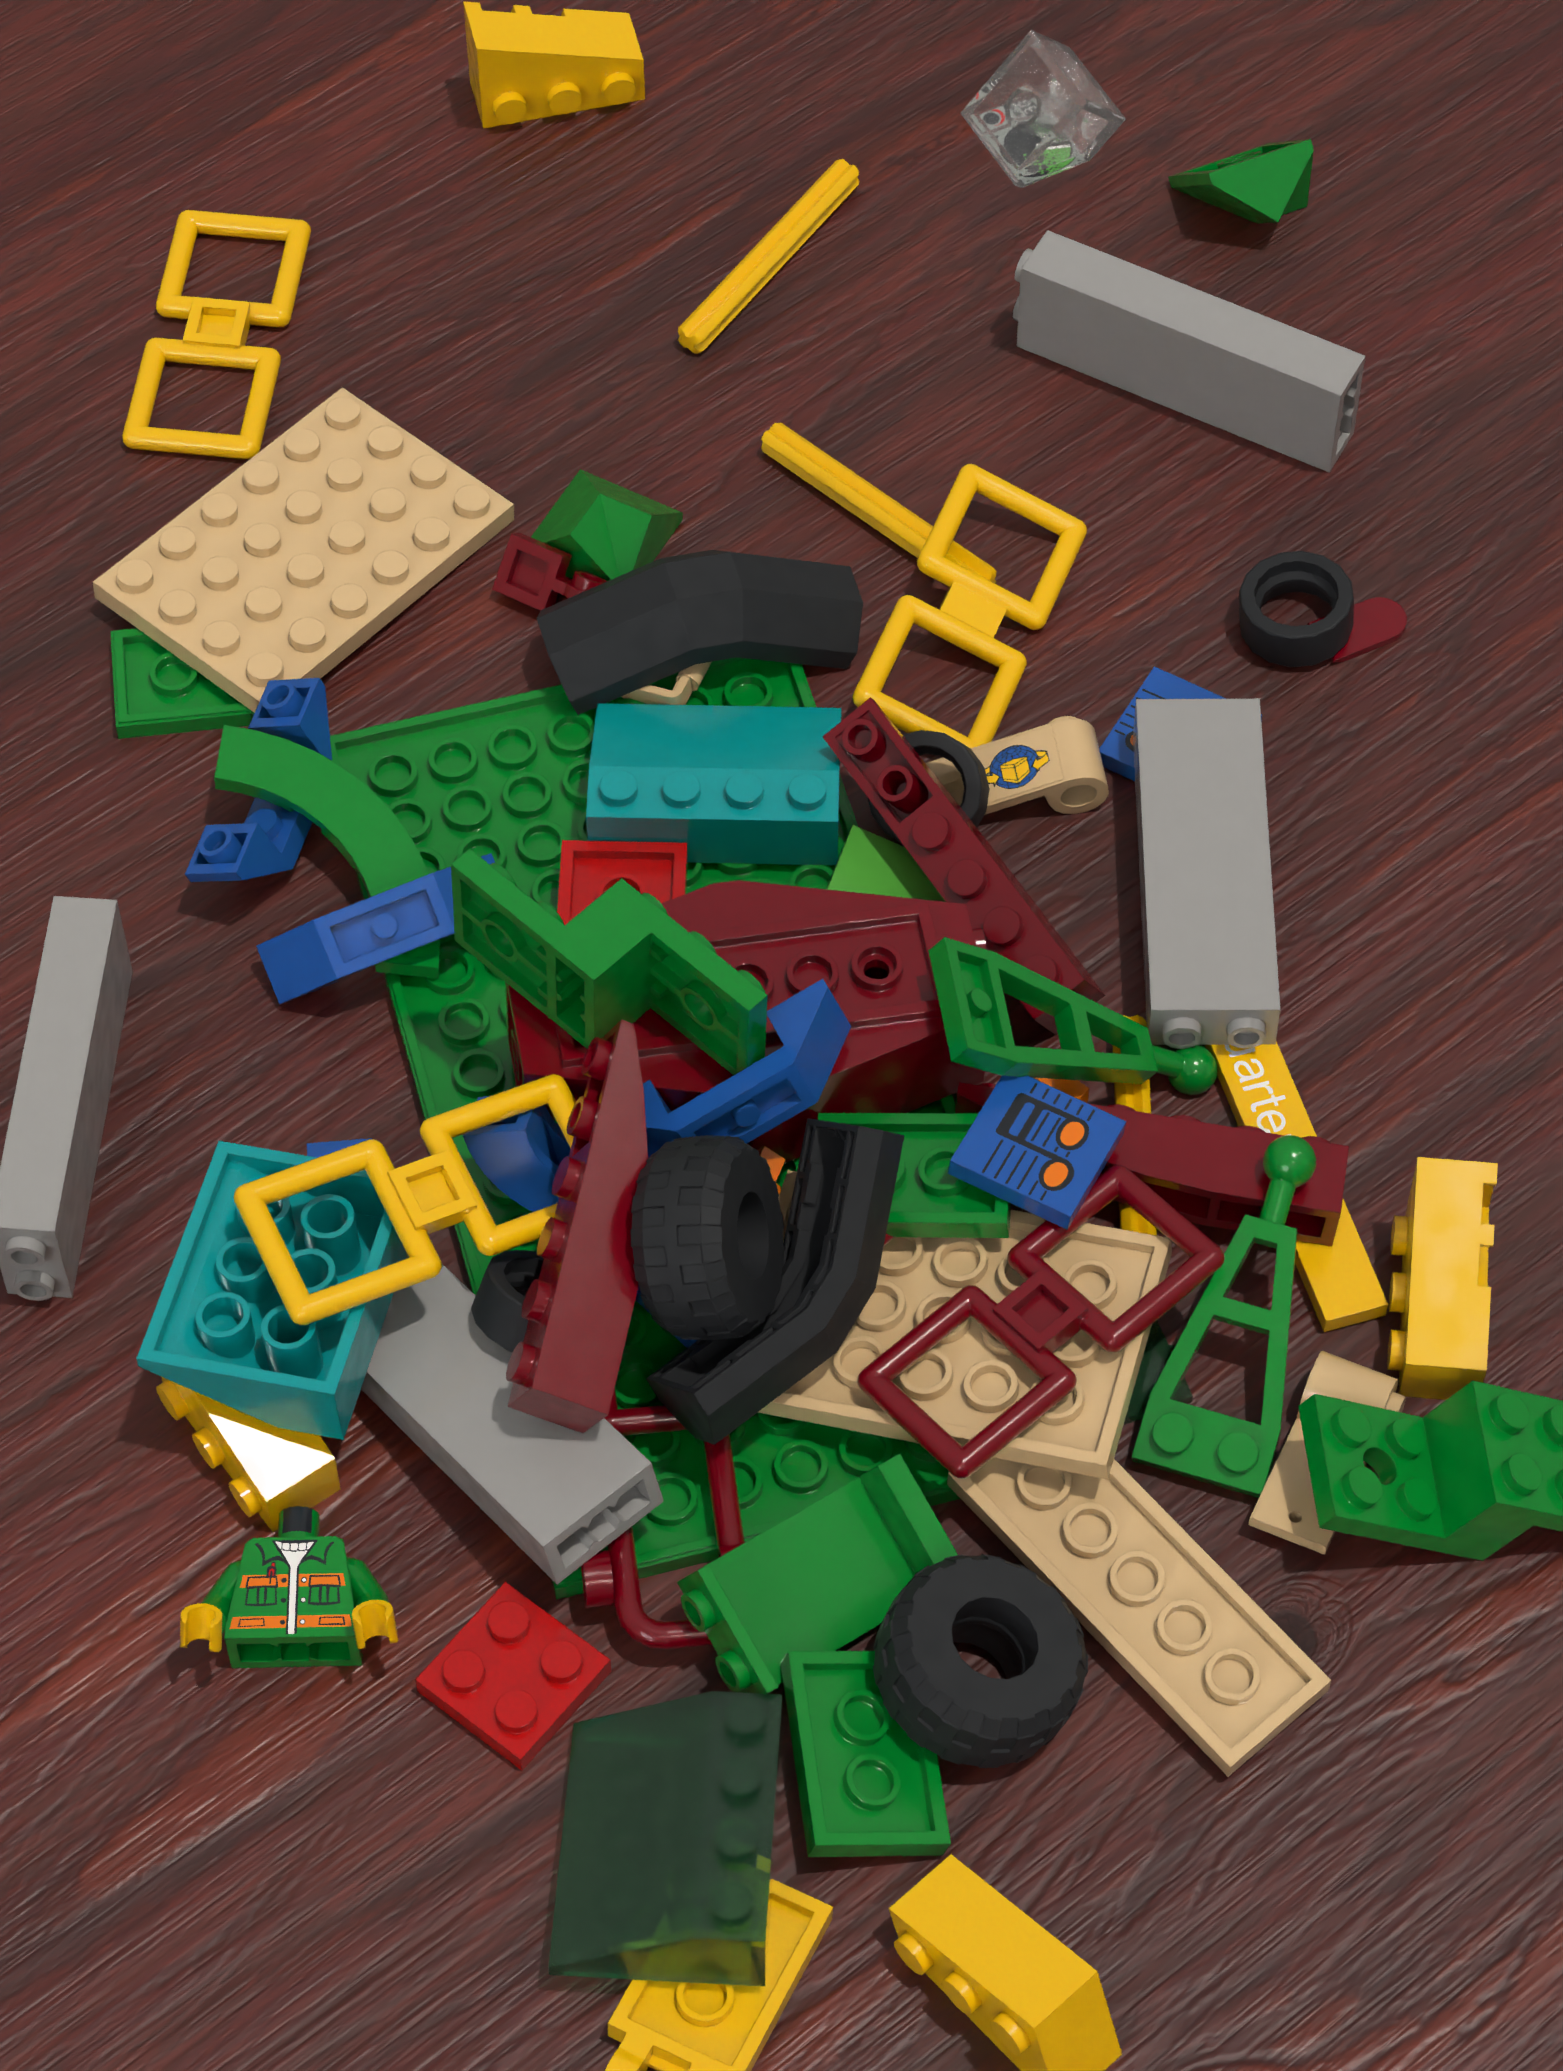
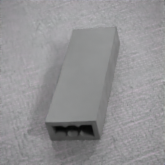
M1049 230L1045 232L1034 250L1028 248L1022 254L1015 271V281L1020 283V293L1012 315L1013 320L1018 322L1017 347L1330 473L1354 434L1365 355Z
M1260 698L1136 699L1133 748L1146 1022L1152 1045H1167L1177 1049L1190 1048L1195 1045H1232L1237 1048H1253L1261 1044H1276L1280 1016V995Z
M53 897L0 1165V1269L7 1293L18 1294L29 1300L43 1301L51 1297L73 1298L133 972L117 900Z
M442 1264L441 1271L436 1277L394 1292L361 1390L556 1584H559L664 1501L652 1463L605 1418L586 1432L580 1433L507 1407L513 1383L506 1380V1371L512 1352L507 1351L489 1339L475 1324L471 1307L476 1295Z

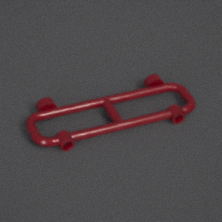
M614 1388L609 1414L605 1419L623 1436L687 1430L664 1405L618 1409ZM730 1433L715 1445L703 1441L718 1545V1558L745 1543ZM632 1526L608 1544V1550L599 1551L581 1566L586 1608L614 1605L621 1627L634 1641L649 1648L658 1649L712 1645L705 1631H698L688 1619L666 1622L656 1621L644 1612Z

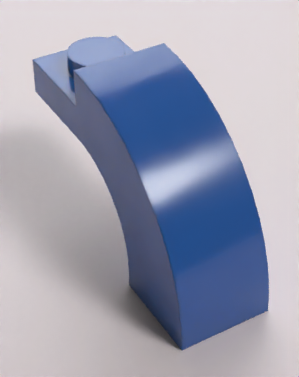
M489 1096L478 1097L477 1101ZM545 1105L463 1134L467 1148L477 1165L491 1182L509 1198L532 1212L558 1203L559 1197L552 1194V1184L561 1161L566 1156L569 1157L571 1149L559 1125L551 1117Z

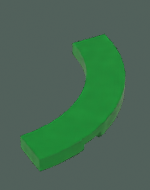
M228 725L223 726L214 777L215 789L259 798L284 808L289 812L295 810L307 817L321 828V833L341 852L351 867L356 869L369 898L428 875L420 852L400 820L376 793L344 767L318 752L288 739L257 730ZM437 940L375 965L376 972L439 979L441 942Z

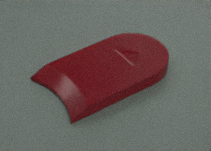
M1383 597L1370 598L1355 604L1351 634L1347 644L1333 656V663L1345 662L1398 640L1404 634L1407 624V615L1402 606L1391 599ZM1322 617V618H1320V619H1317V620H1315V621H1312V622H1310V623H1307V625H1310V624H1312V623H1314V622H1317V621H1319V620H1321V619H1324L1325 617Z

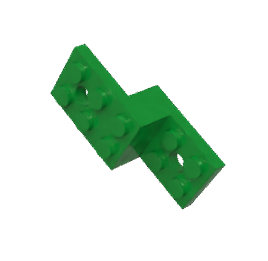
M468 849L451 863L455 941L586 1049H588V1046L595 1037L602 1038L620 1020L633 1023L651 1008L732 1075L739 1073L765 1057L768 995L765 993L760 982L745 970L737 971L718 956L712 944L703 935L696 931L688 932L668 916L664 906L651 894H641L621 878L564 925L560 915L553 907L543 901L535 902L517 887L512 876L499 864L487 863L471 849Z
M1472 1380L1424 1417L1319 1394H1313L1298 1406L1319 1528L1481 1561L1491 1556L1532 1526L1563 1532L1562 1400ZM1363 1461L1367 1462L1370 1466L1373 1467V1469L1378 1474V1477L1372 1470L1364 1466Z

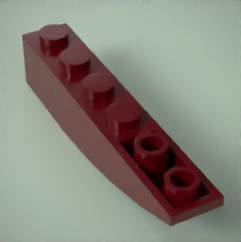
M870 697L823 736L824 740L946 902L966 904L972 929L982 928L987 950L996 952L1096 1003L1105 996L1003 860L875 700ZM1021 1001L1035 1021L1055 1035L1058 1034L1053 1016Z
M620 1020L602 1038L595 1037L585 1053L581 1068L582 1074L588 1076L584 1097L581 1096L576 1101L567 1123V1134L574 1136L569 1157L566 1156L561 1161L552 1184V1194L558 1196L559 1199L554 1218L551 1217L546 1222L537 1245V1255L544 1258L539 1279H535L530 1285L522 1306V1318L529 1321L524 1341L516 1345L506 1371V1380L513 1383L507 1407L580 1433L586 1432L609 1414L638 1291V1281H636L633 1267V1248L631 1247V1210L639 1173L647 1164L648 1148L644 1089L635 1028L633 1023L625 1020Z
M959 1082L955 1113H979L996 1084L982 1083L973 1085ZM1090 1104L1127 1121L1124 1134L1099 1177L1112 1166H1125L1187 1220L1200 1225L1237 1231L1245 1214L1257 1218L1260 1217L1270 1179L1267 1177L1263 1167V1156L1266 1148L1272 1141L1285 1135L1266 1133L1254 1126L1230 1127L1205 1123L1187 1115L1169 1117L1138 1112L1131 1107L1120 1104L1107 1106ZM1315 1136L1302 1137L1312 1146L1315 1152L1316 1168L1308 1182L1296 1187L1285 1226L1297 1229V1241L1332 1246L1341 1214L1349 1146L1333 1144L1326 1139ZM1119 1196L1114 1199V1201L1129 1205Z

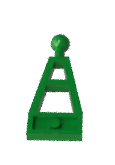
M946 937L928 950L951 1062L1001 1076L1022 1077L1027 1075L1032 1078L1142 1084L1155 1073L1167 1076L1170 1084L1178 1092L1185 1095L1204 1093L1211 1088L1216 1080L1217 1063L1212 1053L1206 1048L1195 1045L1190 1048L1171 1051L1154 1046L1151 1043L1147 1027L996 952ZM1004 993L1053 1016L1061 1049L1015 1046ZM1091 1035L1120 1048L1121 1054L1095 1052Z
M1294 1135L1281 1136L1272 1141L1266 1148L1263 1156V1167L1267 1177L1270 1179L1260 1217L1257 1218L1245 1214L1224 1253L1225 1260L1223 1265L1214 1272L1150 1393L1131 1457L1132 1461L1256 1498L1260 1497L1268 1480L1281 1436L1297 1229L1285 1226L1296 1187L1308 1182L1316 1168V1155L1312 1146L1306 1140ZM1254 1243L1277 1249L1271 1310L1226 1298ZM1214 1320L1269 1335L1261 1425L1173 1400Z

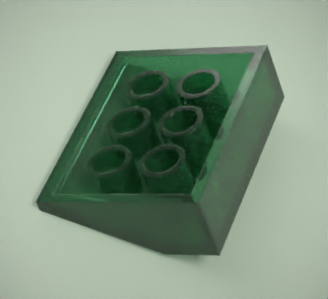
M710 1691L573 1724L548 1966L549 1975L765 1986L782 1747V1695Z

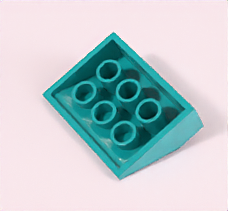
M597 703L588 775L587 840L687 843V862L836 865L839 835L840 760L823 736L841 722V708Z
M218 1141L137 1355V1364L145 1370L277 1428L344 1440L394 1293L308 1325L294 1323L235 1205L234 1193L243 1184L316 1159L317 1157ZM365 1170L267 1205L309 1294L406 1259L407 1253Z

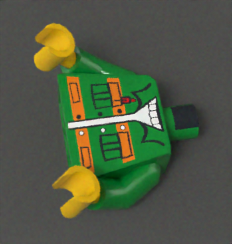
M301 1506L289 1507L279 1513L278 1537L252 1538L248 1540L244 1546L242 1559L230 1563L202 1602L185 1607L181 1612L180 1647L187 1648L189 1642L193 1640L205 1639L209 1640V1650L211 1652H220L222 1649V1633L225 1630L224 1639L231 1668L362 1666V1649L366 1648L365 1641L367 1639L383 1635L389 1637L390 1644L398 1642L394 1610L389 1603L388 1596L365 1562L346 1556L344 1540L337 1536H319V1513L312 1508Z

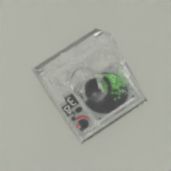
M1030 30L960 113L1013 184L1020 188L1090 161L1126 120L1121 111L1070 47L1034 30Z

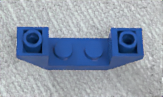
M304 678L268 681L248 729L288 739L332 760L326 689L321 679ZM255 798L244 823L205 826L185 876L190 882L240 881L292 870L310 830L312 821L295 810L289 812L270 802Z
M492 853L481 856L487 863H495ZM451 867L430 873L331 912L256 945L279 1005L339 982L338 980L453 935L454 916Z
M824 979L767 1011V1016L784 1045L782 1048L753 1063L703 1094L698 1095L674 1111H670L651 1080L643 1083L648 1158L666 1142L692 1136L739 1137L747 1144L819 1101L851 1028L849 1021Z

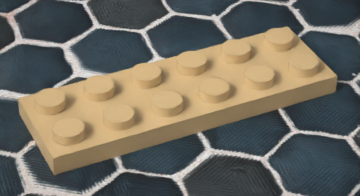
M993 1457L967 1478H957L950 1472L948 1473L947 1485L1029 1570L1035 1572L1039 1578L1057 1590L1066 1600V1604L1074 1617L1078 1619L1084 1628L1227 1777L1329 1691L1332 1680L1115 1459L1113 1460L1108 1479Z

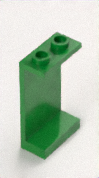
M899 1453L679 1580L677 1583L683 1592L681 1604L685 1615L698 1631H705L719 1655L716 1657V1666L722 1680L734 1693L740 1692L745 1703H748L778 1688V1685L783 1682L781 1662L788 1651L838 1650L881 1624L896 1596L915 1574L928 1565H934L943 1561L944 1558L958 1554Z

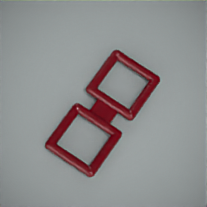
M1112 1166L1098 1177L1068 1230L1046 1220L1010 1249L1007 1256L1008 1263L1026 1281L997 1304L975 1285L963 1287L859 1373L857 1378L859 1388L955 1477L967 1478L1075 1388L1077 1383L1075 1373L1055 1356L1053 1352L1076 1333L1082 1330L1105 1351L1110 1353L1119 1352L1223 1265L1225 1260L1223 1250L1125 1166ZM1119 1196L1190 1258L1112 1321L1042 1258ZM969 1317H972L1042 1381L962 1446L896 1386L892 1380Z

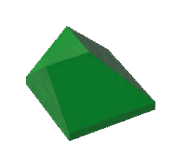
M1311 139L1267 143L1169 176L1168 178L1171 188L1254 223H1277L1282 215L1307 207L1314 149Z
M580 469L531 538L572 555L565 574L566 577L573 579L575 571H582L609 581L653 562L682 522L683 512Z

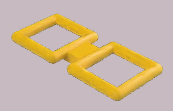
M185 210L179 214L156 301V310L163 317L188 320L183 340L151 338L145 345L122 434L123 443L128 448L238 459H251L260 452L280 368L281 356L274 348L245 345L250 325L281 328L288 325L291 320L311 235L310 225L306 221ZM197 234L286 241L271 304L182 296ZM165 362L255 370L240 435L149 427Z
M967 464L963 466L917 559L918 569L922 573L949 586V589L939 609L912 595H904L898 599L853 693L854 704L859 707L871 697L892 723L906 733L919 730L941 732L969 748L992 742L1027 665V660L1023 653L996 640L994 636L1004 616L1031 630H1039L1045 626L1087 534L1085 523L977 465ZM976 492L1059 535V539L1030 602L945 558ZM913 624L999 668L968 737L881 692Z
M551 1074L424 1120L420 1126V1136L430 1156L398 1168H394L383 1144L377 1140L369 1139L239 1186L234 1193L235 1205L291 1320L298 1325H308L436 1277L441 1271L442 1263L428 1234L463 1221L477 1249L486 1256H493L539 1239L546 1222L551 1217L554 1218L557 1203L496 1225L452 1138L548 1104L571 1149L574 1136L567 1134V1123L576 1100L564 1078L560 1075ZM365 1170L409 1258L309 1294L267 1205Z

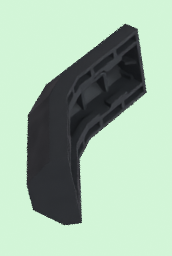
M707 550L655 560L541 610L537 621L548 656L569 702L577 714L580 715L596 708L597 703L610 702L695 664L738 657L847 669L858 651L863 600L850 566Z
M807 1118L783 1243L785 1250L781 1274L782 1283L771 1315L766 1317L765 1322L745 1337L722 1340H697L646 1378L660 1402L694 1438L715 1445L837 1353L876 1289L904 1135L863 1126Z

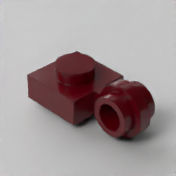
M514 533L510 535L492 590L541 611L555 605L559 593L568 599L607 581L582 571H575L572 580L565 578L572 557L571 554L522 533Z

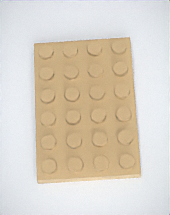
M342 387L94 580V596L112 611L255 713L268 681L304 678L321 679L514 521V504Z
M790 1170L787 1171L778 1197L784 1224L783 1243L797 1172ZM1011 1210L1009 1238L894 1237L883 1247L876 1289L837 1353L762 1408L758 1413L918 1443L859 1388L857 1383L859 1373L963 1287L975 1285L997 1304L1026 1281L1010 1267L1007 1260L1010 1249L1046 1220L1032 1213ZM1084 1223L1042 1259L1114 1321L1165 1279L1172 1255L1171 1240L1167 1237ZM969 1317L892 1380L896 1386L962 1446L1042 1381L972 1317ZM1151 1326L1116 1353L1105 1351L1082 1330L1053 1352L1055 1356L1075 1373L1077 1378L1075 1388L994 1455L993 1458L1108 1479Z

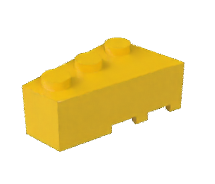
M463 1L470 84L483 129L645 100L644 59L629 13L563 8L561 16L532 14L530 6L513 5L511 12L483 11L480 3Z
M1417 1157L1405 1216L1394 1215L1391 1232V1255H1402V1273L1392 1272L1389 1312L1401 1313L1400 1330H1390L1387 1368L1388 1370L1399 1371V1394L1447 1400L1472 1380L1484 1383L1487 1372L1491 1287H1488V1247L1492 1248L1494 1244V1225L1489 1224V1206L1494 1186L1497 1184L1498 1163Z
M161 1377L163 1383L156 1386V1391L169 1414L176 1421L184 1416L196 1430L192 1434V1438L204 1460L213 1469L220 1464L225 1468L233 1479L229 1482V1488L241 1509L249 1517L259 1513L272 1532L278 1530L279 1513L283 1509L295 1506L312 1508L341 1489L335 1457L320 1435L277 1428Z
M952 1854L888 1908L898 1935V1939L894 1941V1947L901 1959L918 1975L925 1973L1020 2071H1105L1122 2055L1098 1971Z

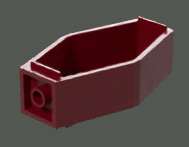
M741 880L713 883L662 903L668 916L688 932L696 931L703 935L712 944L718 956L737 971L745 970L760 982L765 993L768 995L767 1011L824 979L851 1025L819 1101L747 1143L756 1150L766 1146L785 1158L784 1163L800 1157L807 1118L818 1120V1113H908L957 1093L959 1082L973 1085L984 1082L985 1071L951 1062L928 952L929 949L944 937L986 949L982 928L972 929L966 904ZM505 982L507 1040L516 1087L551 1074H556L564 1078L576 1101L579 1097H584L588 1076L582 1074L581 1068L587 1049ZM651 1008L633 1022L642 1082L645 1083L651 1080L671 1112L734 1076ZM768 1016L765 1057L784 1046ZM546 1104V1109L554 1121H556L548 1104Z

